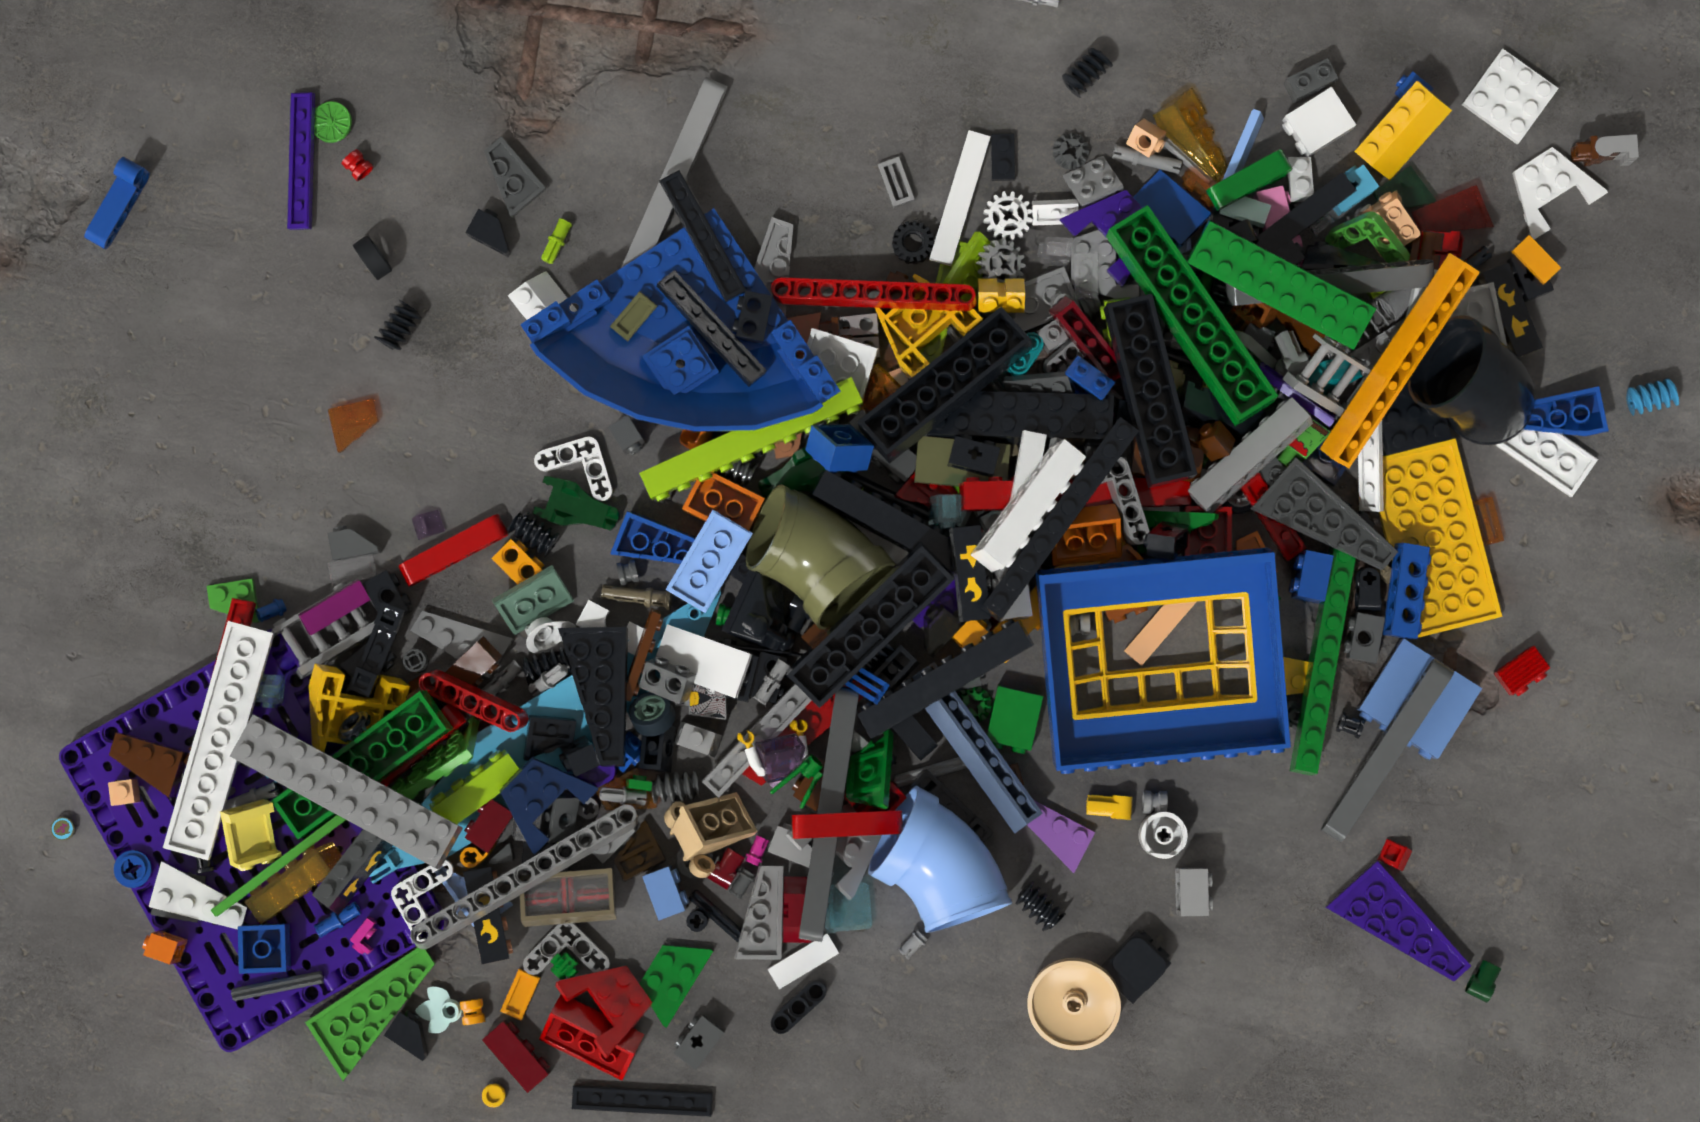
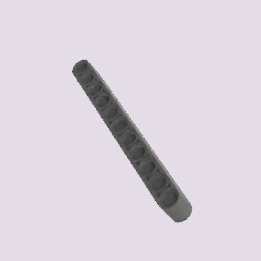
M841 687L835 693L817 814L842 813L859 701V693L851 688ZM838 837L813 839L799 939L823 941Z

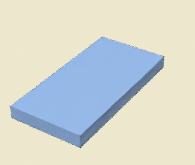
M712 510L666 590L706 613L753 533L717 511Z

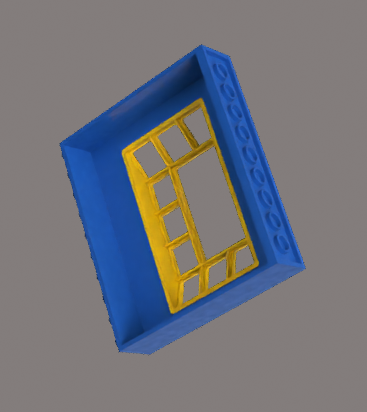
M1266 547L1177 556L1174 560L1155 558L1037 570L1036 584L1052 759L1056 771H1061V774L1074 773L1075 769L1084 768V771L1090 772L1097 771L1098 767L1107 766V769H1119L1123 764H1131V767L1144 766L1145 762L1153 761L1154 764L1161 765L1167 764L1168 760L1177 759V762H1189L1193 757H1201V760H1211L1215 758V755H1224L1226 758L1237 757L1238 753L1247 752V755H1259L1264 750H1270L1271 753H1281L1285 751L1284 748H1291L1275 552ZM1241 599L1244 625L1215 626L1213 600ZM1205 601L1210 661L1107 671L1102 611ZM1095 612L1097 637L1072 642L1070 616ZM1243 633L1245 635L1247 659L1219 661L1217 658L1216 634ZM1098 646L1100 671L1075 677L1073 650ZM1219 668H1247L1249 694L1222 695L1220 693ZM1211 669L1213 695L1184 698L1182 672ZM1174 673L1176 699L1148 702L1145 676ZM1137 676L1140 701L1131 704L1110 705L1108 680ZM1101 680L1103 705L1097 708L1078 711L1076 685Z

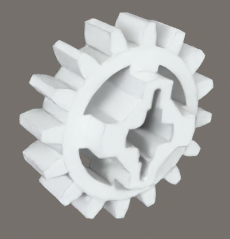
M1003 191L1001 198L996 194L993 196L994 203L991 201L987 202V206L990 209L984 210L983 214L988 217L983 222L990 224L987 228L988 232L995 231L994 238L1001 235L1002 239L1010 237V240L1014 241L1015 235L1019 238L1023 237L1022 230L1029 231L1030 228L1026 223H1032L1033 219L1028 216L1033 211L1026 209L1029 201L1023 203V195L1015 198L1013 191L1010 196H1007L1005 191ZM1011 202V205L1002 206L1001 203ZM1019 207L1023 212V220L1018 216L1017 211ZM993 213H995L999 220L997 226L993 220ZM1012 213V219L1004 220V214ZM1009 227L1015 228V230L1005 231V229Z

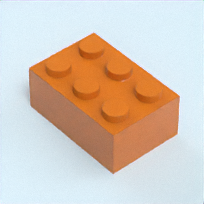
M712 473V478L704 482H700L699 479L696 480L682 508L684 512L706 522L712 510H715L751 531L758 513L765 502V498L715 473Z

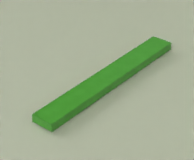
M338 815L333 817L212 908L211 912L215 917H218L346 819Z

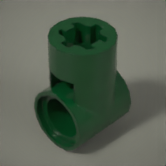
M1482 960L1477 973L1473 974L1469 979L1465 992L1487 1003L1495 991L1496 984L1494 982L1501 968Z

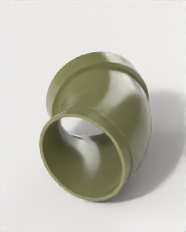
M784 485L775 487L762 505L751 531L753 534L748 541L746 551L747 568L778 581L794 592L804 602L803 609L819 629L831 628L896 566L882 546H875L865 534L843 515L819 500L795 489L791 490Z

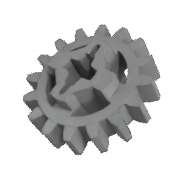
M1006 239L990 241V245L983 246L985 252H979L978 254L982 257L981 261L976 262V264L981 265V269L977 271L978 274L983 273V278L1004 277L1002 280L997 278L999 283H1005V279H1017V276H1023L1024 274L1020 271V268L1026 265L1021 263L1024 255L1018 254L1021 248L1013 247L1014 242H1006ZM998 249H1003V250H1005L1006 252H1005V253L998 252Z

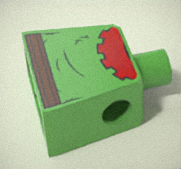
M1312 419L1313 424L1289 444L1277 459L1284 466H1288L1294 458L1303 462L1328 437L1330 431Z

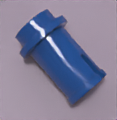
M274 599L272 603L255 609L256 616L261 623L274 616H282L287 611L282 599Z

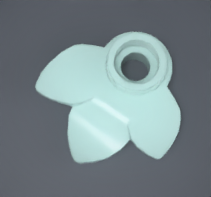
M432 986L427 988L430 1000L419 1005L415 1011L421 1018L430 1021L429 1033H441L447 1029L451 1022H455L461 1017L462 1010L460 1009V1003L457 1000L451 999L447 990ZM449 1006H452L455 1009V1013L453 1015H449L447 1013V1008Z

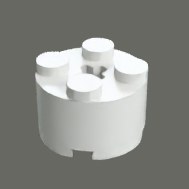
M1154 812L1142 821L1138 836L1142 848L1148 854L1157 858L1167 859L1181 852L1187 843L1188 833L1183 821L1175 814L1170 812ZM1164 828V831L1168 833V838L1165 837L1161 842V838L1157 837V834Z

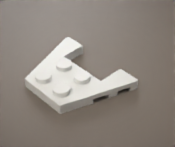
M1553 147L1512 173L1519 200L1524 210V219L1528 225V234L1534 240L1551 229L1538 209L1573 186H1577L1588 205L1608 193L1604 187Z

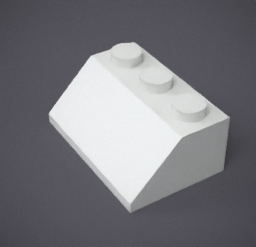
M546 271L524 282L508 295L526 320L555 301L559 304L567 299ZM572 304L570 310L576 312L577 309Z

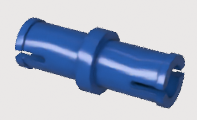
M355 901L352 902V904L342 910L339 916L332 912L331 916L314 924L316 933L322 938L336 928H343L345 923L362 914L361 911H358L361 910L359 905Z

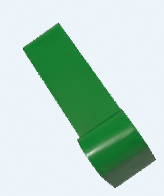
M1279 149L1206 190V193L1216 210L1219 211L1267 184L1272 185L1284 178L1293 168L1282 149Z

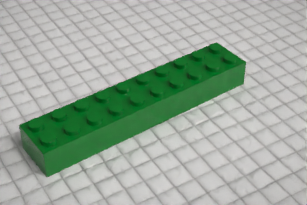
M1146 205L1109 228L1106 238L1144 294L1153 295L1157 313L1234 426L1236 427L1272 404L1278 397V394L1150 207Z

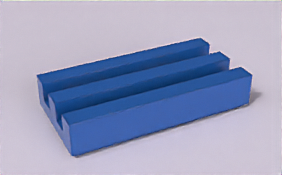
M861 668L858 672L881 685V689L876 688L856 674L845 685L877 705L890 685ZM852 680H856L877 693L875 697L871 696L852 684Z

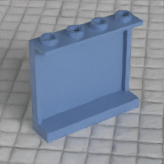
M1404 638L1398 641L1394 653L1361 705L1356 708V710L1361 712L1359 714L1361 718L1370 723L1374 720L1380 724L1379 729L1383 732L1429 663L1434 659V657ZM1454 671L1451 680L1407 744V747L1410 748L1413 745L1418 748V754L1428 760L1431 758L1438 759L1482 688Z

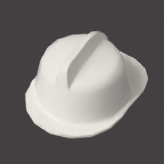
M540 617L525 627L527 633L526 647L534 654L550 652L552 649L554 652H557L560 647L565 650L558 628L577 627L569 621H553L547 617Z

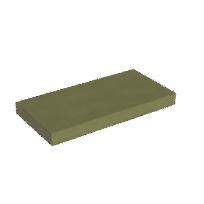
M923 436L917 443L914 483L959 487L960 483L966 482V478L979 477L980 481H988L989 477L947 466L954 439ZM996 443V447H1000V452L993 477H1002V481H1007L1010 444ZM973 450L972 453H968L972 455L971 459L975 460L978 456L976 450Z

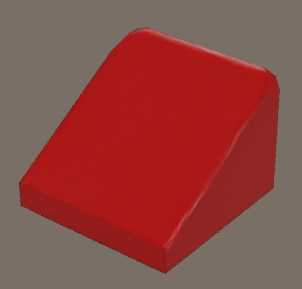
M1387 839L1377 860L1403 871L1412 850Z

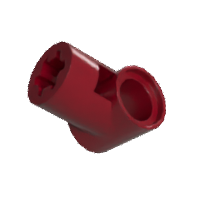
M727 847L722 855L721 861L718 860L716 862L715 870L707 877L726 890L738 873L736 869L738 866H741L745 859L744 856Z

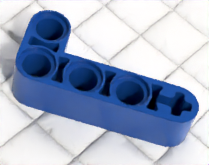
M126 157L120 158L113 172L117 178L85 232V239L103 249H107L113 242L150 176L149 171Z

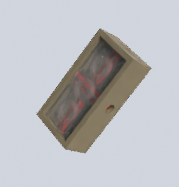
M613 869L559 872L520 895V912L523 926L617 920L615 875ZM531 874L520 875L519 880L528 881L531 878Z

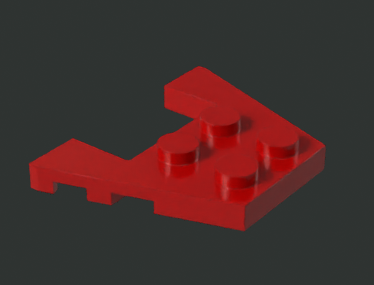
M627 966L559 980L555 985L566 1002L588 991L613 1028L594 1039V1043L605 1059L611 1055L616 1046L621 1043L626 1034L637 1024L652 1005V1001Z

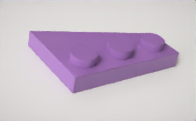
M1035 801L1043 814L1027 826L1074 873L1095 832Z

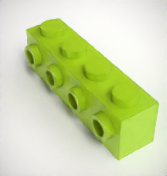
M505 749L502 752L498 750L488 758L489 761L484 765L479 764L472 768L469 772L470 775L465 779L459 778L450 785L451 789L447 792H440L431 799L432 802L429 806L433 812L458 824L500 794L499 790L520 769Z

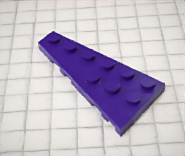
M1375 861L1325 906V908L1452 981L1457 980L1471 967L1467 960L1378 861Z

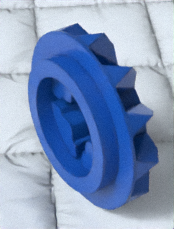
M137 850L122 853L114 864V875L117 881L128 888L140 887L148 881L152 872L151 861L144 853ZM130 861L133 865L142 866L136 870V876L133 873H124L130 868Z

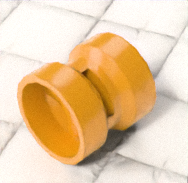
M483 998L460 1001V1009L463 1010L464 1014L462 1017L463 1025L486 1022L485 1014L482 1013Z

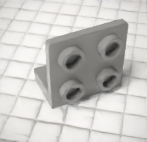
M1100 156L1063 175L1064 181L1078 200L1081 209L1124 191L1123 184L1104 156Z

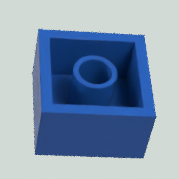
M850 424L812 425L805 450L825 470L831 473H837V471L855 473L868 470L874 445Z
M1305 550L1299 553L1298 556H1295L1293 570H1296V574L1289 584V592L1292 593L1291 598L1313 603L1324 602L1334 555Z
M290 923L238 926L239 974L290 971Z

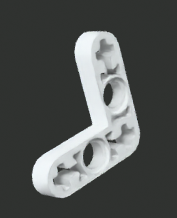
M584 437L542 450L535 455L534 463L536 467L544 472L582 461L593 497L600 502H606L612 497L613 489L597 440L594 438ZM588 441L591 445L595 444V447L592 448V453L589 454L586 450L581 451L582 457L578 458L574 445L578 444L580 449L584 448ZM564 448L572 449V459L568 461L563 460L560 455L561 451ZM556 451L559 464H556L555 460L549 461L547 467L539 464L543 455L551 458L554 457L552 452ZM593 463H599L602 466V472L597 476H593L589 472V467ZM605 476L606 481L602 480L601 482L603 487L608 488L609 491L605 493V497H602L600 494L596 495L599 486L597 482L592 484V480H599Z
M445 860L443 866L449 867L446 871L447 876L443 874L436 876L435 878L438 880L436 883H434L433 876L428 870L432 869V873H435L439 869L428 866L393 887L391 891L392 899L410 931L414 927L413 925L429 918L418 897L452 877L454 867L450 861ZM420 875H425L429 879V885L425 889L417 886L416 880ZM400 887L402 890H408L406 894L408 901L412 899L415 901V903L406 906L404 909L402 904H406L405 900L397 897ZM412 907L420 910V918L416 921H412L408 917V911ZM422 932L417 936V941L419 942L426 940V938H420Z

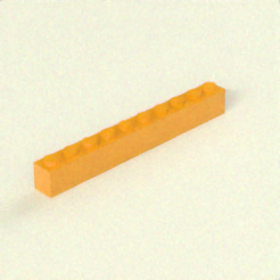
M1451 253L1448 254L1320 447L1322 452L1348 469L1351 467L1480 273L1478 270Z

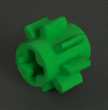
M567 952L563 956L557 953L550 960L554 965L550 970L560 980H564L566 977L573 978L579 972L575 968L579 963Z

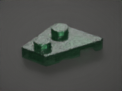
M1411 166L1372 193L1377 201H1379L1378 199L1387 192L1393 193L1397 190L1405 209L1426 204L1431 205L1436 202V199Z

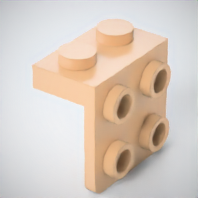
M1397 190L1393 193L1387 192L1383 194L1377 203L1372 206L1371 204L1364 206L1359 210V214H1357L1358 217L1367 212L1378 213L1404 246L1420 236V230L1402 205V199ZM1380 237L1382 243L1390 244L1387 238Z

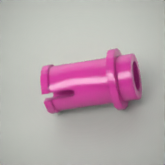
M756 835L749 854L745 855L747 857L745 861L755 866L762 863L761 858L770 841Z

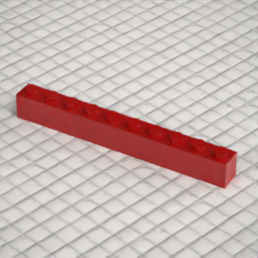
M1132 475L1142 507H1185L1191 505V496L1188 492L1190 488L1189 481H1178L1148 488L1146 478H1138V475ZM979 477L966 478V482L959 484L960 512L1003 511L1010 501L1014 477H1011V481H1002V477H989L988 481H980ZM1069 479V482L1072 484L1074 479ZM1107 482L1099 485L1084 507L1113 504ZM1120 485L1119 493L1124 497L1127 495V488L1124 485ZM1059 493L1058 496L1055 498L1057 503L1064 495V493Z

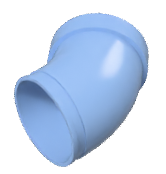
M914 786L906 794L907 798L895 810H902L903 830L901 834L881 835L880 841L870 860L868 874L889 886L898 885L909 895L919 912L921 920H923L926 933L976 919L1012 904L1000 869L979 836L957 815L939 804L937 796L918 786Z

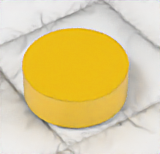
M497 1083L489 1084L482 1092V1100L489 1107L500 1106L506 1098L505 1089Z

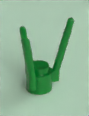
M810 754L797 769L772 788L770 793L774 794L800 772L808 779L814 777L799 806L803 809L818 780L823 776V773L820 771L824 767L823 764L814 755Z

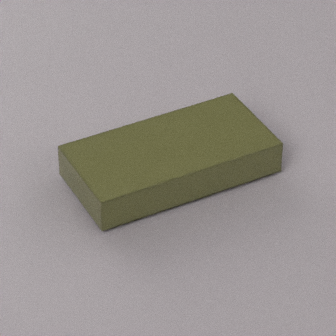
M639 291L611 324L610 328L628 342L658 306Z

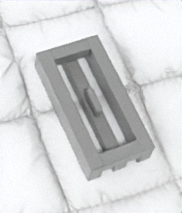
M896 157L879 163L878 169L892 207L895 208L914 201L915 198L900 158ZM896 163L908 197L904 198L892 164ZM884 167L889 169L900 200H895Z

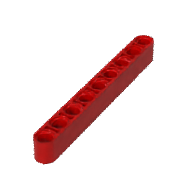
M777 278L771 285L774 298L781 304L970 311L977 304L975 290L966 284ZM780 288H788V291L785 294H777ZM804 288L811 289L810 293L805 296L800 295L801 290ZM833 289L832 295L823 296L825 290ZM849 290L857 291L853 297H846L845 295ZM872 291L880 292L876 298L868 297ZM899 291L903 293L899 299L891 298L894 292ZM919 292H923L926 294L925 297L921 300H916L914 298V296ZM941 293L949 295L944 301L937 299ZM964 294H970L972 296V298L967 302H963L960 300L961 296Z

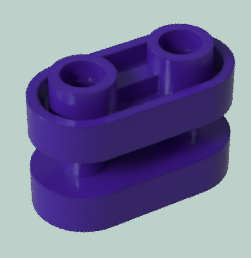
M598 766L577 777L599 787L616 777L617 767Z

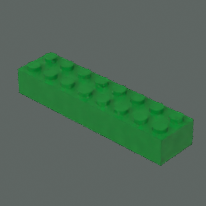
M1208 220L1187 259V263L1353 350L1377 309L1366 301L1211 220Z
M419 691L331 757L380 783L451 731L453 727L428 691ZM289 788L271 801L297 839L307 837L337 815Z

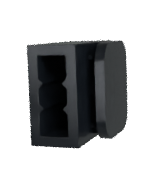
M1135 930L1101 966L1112 976L1119 991L1132 1004L1172 964L1168 960L1170 955L1162 947L1156 949L1151 944L1153 939L1144 930L1141 933Z

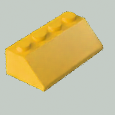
M1417 80L1354 152L1383 176L1391 180L1452 110Z

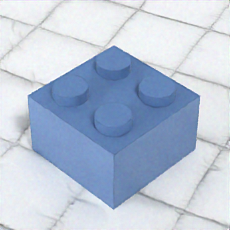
M670 865L642 876L658 921L687 909L686 905L689 903L686 891H681L678 885L681 882V878L677 868L673 869Z

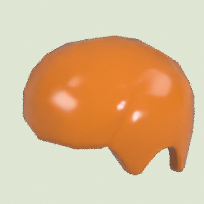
M683 429L680 435V443L691 450L711 441L714 431L694 432Z

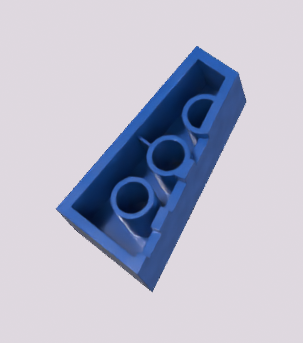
M630 510L626 512L610 554L681 564L696 536Z

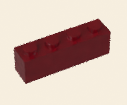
M1065 296L1049 310V313L1087 361L1115 381L1120 377L1114 351L1077 304Z

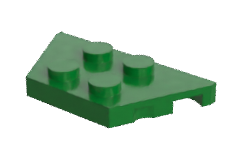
M890 729L883 732L884 737L876 743L871 740L862 750L857 751L850 757L845 796L850 802L883 809L888 808L894 733Z
M662 945L640 981V986L652 1001V1009L665 1028L668 1027L713 953L712 949Z

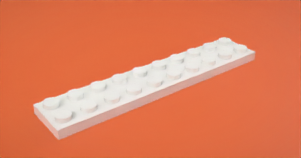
M231 621L227 622L163 848L210 860L222 820L220 811L225 809L238 761L230 757V754L251 718L275 633Z

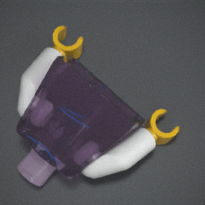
M799 719V727H797L796 720H792L789 724L790 729L796 733L757 741L754 747L752 745L754 741L752 732L746 730L748 739L745 741L741 733L737 735L738 741L746 746L745 753L751 768L758 776H763L765 781L770 783V786L773 788L797 769L808 757L807 739L803 734L808 725L802 719Z

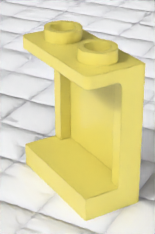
M261 799L220 811L230 865L238 868L240 871L250 870L253 868V865L259 863H273L275 858L282 856L281 851L276 849L270 813L274 812L272 802Z

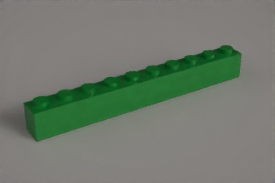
M1329 546L1328 554L1334 555L1326 598L1318 606L1289 770L1310 776L1318 774L1356 560V558Z

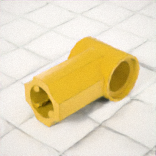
M1087 795L1086 814L1131 820L1133 797Z

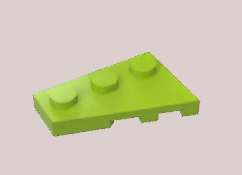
M974 232L942 283L970 285L975 290L976 297L978 278H983L984 275L977 272L981 269V265L976 264V262L982 260V257L978 254L979 252H985L984 245H990V241L981 232ZM964 294L961 296L960 299L967 302L972 298V296L970 294Z

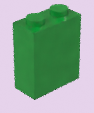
M997 686L986 733L996 748L1003 749V745L1011 746L1012 752L1025 754L1026 750L1031 751L1043 696Z

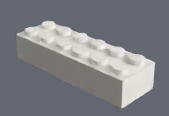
M1065 439L1050 446L970 555L991 572L999 569L1002 570L1005 566L1008 568L1017 557L1014 555L1019 548L1023 549L1029 542L1030 538L1028 535L1032 530L1036 531L1043 523L1044 519L1041 517L1046 511L1050 512L1057 503L1055 498L1058 494H1063L1071 484L1069 479L1072 475L1076 476L1084 467L1082 462L1086 456Z

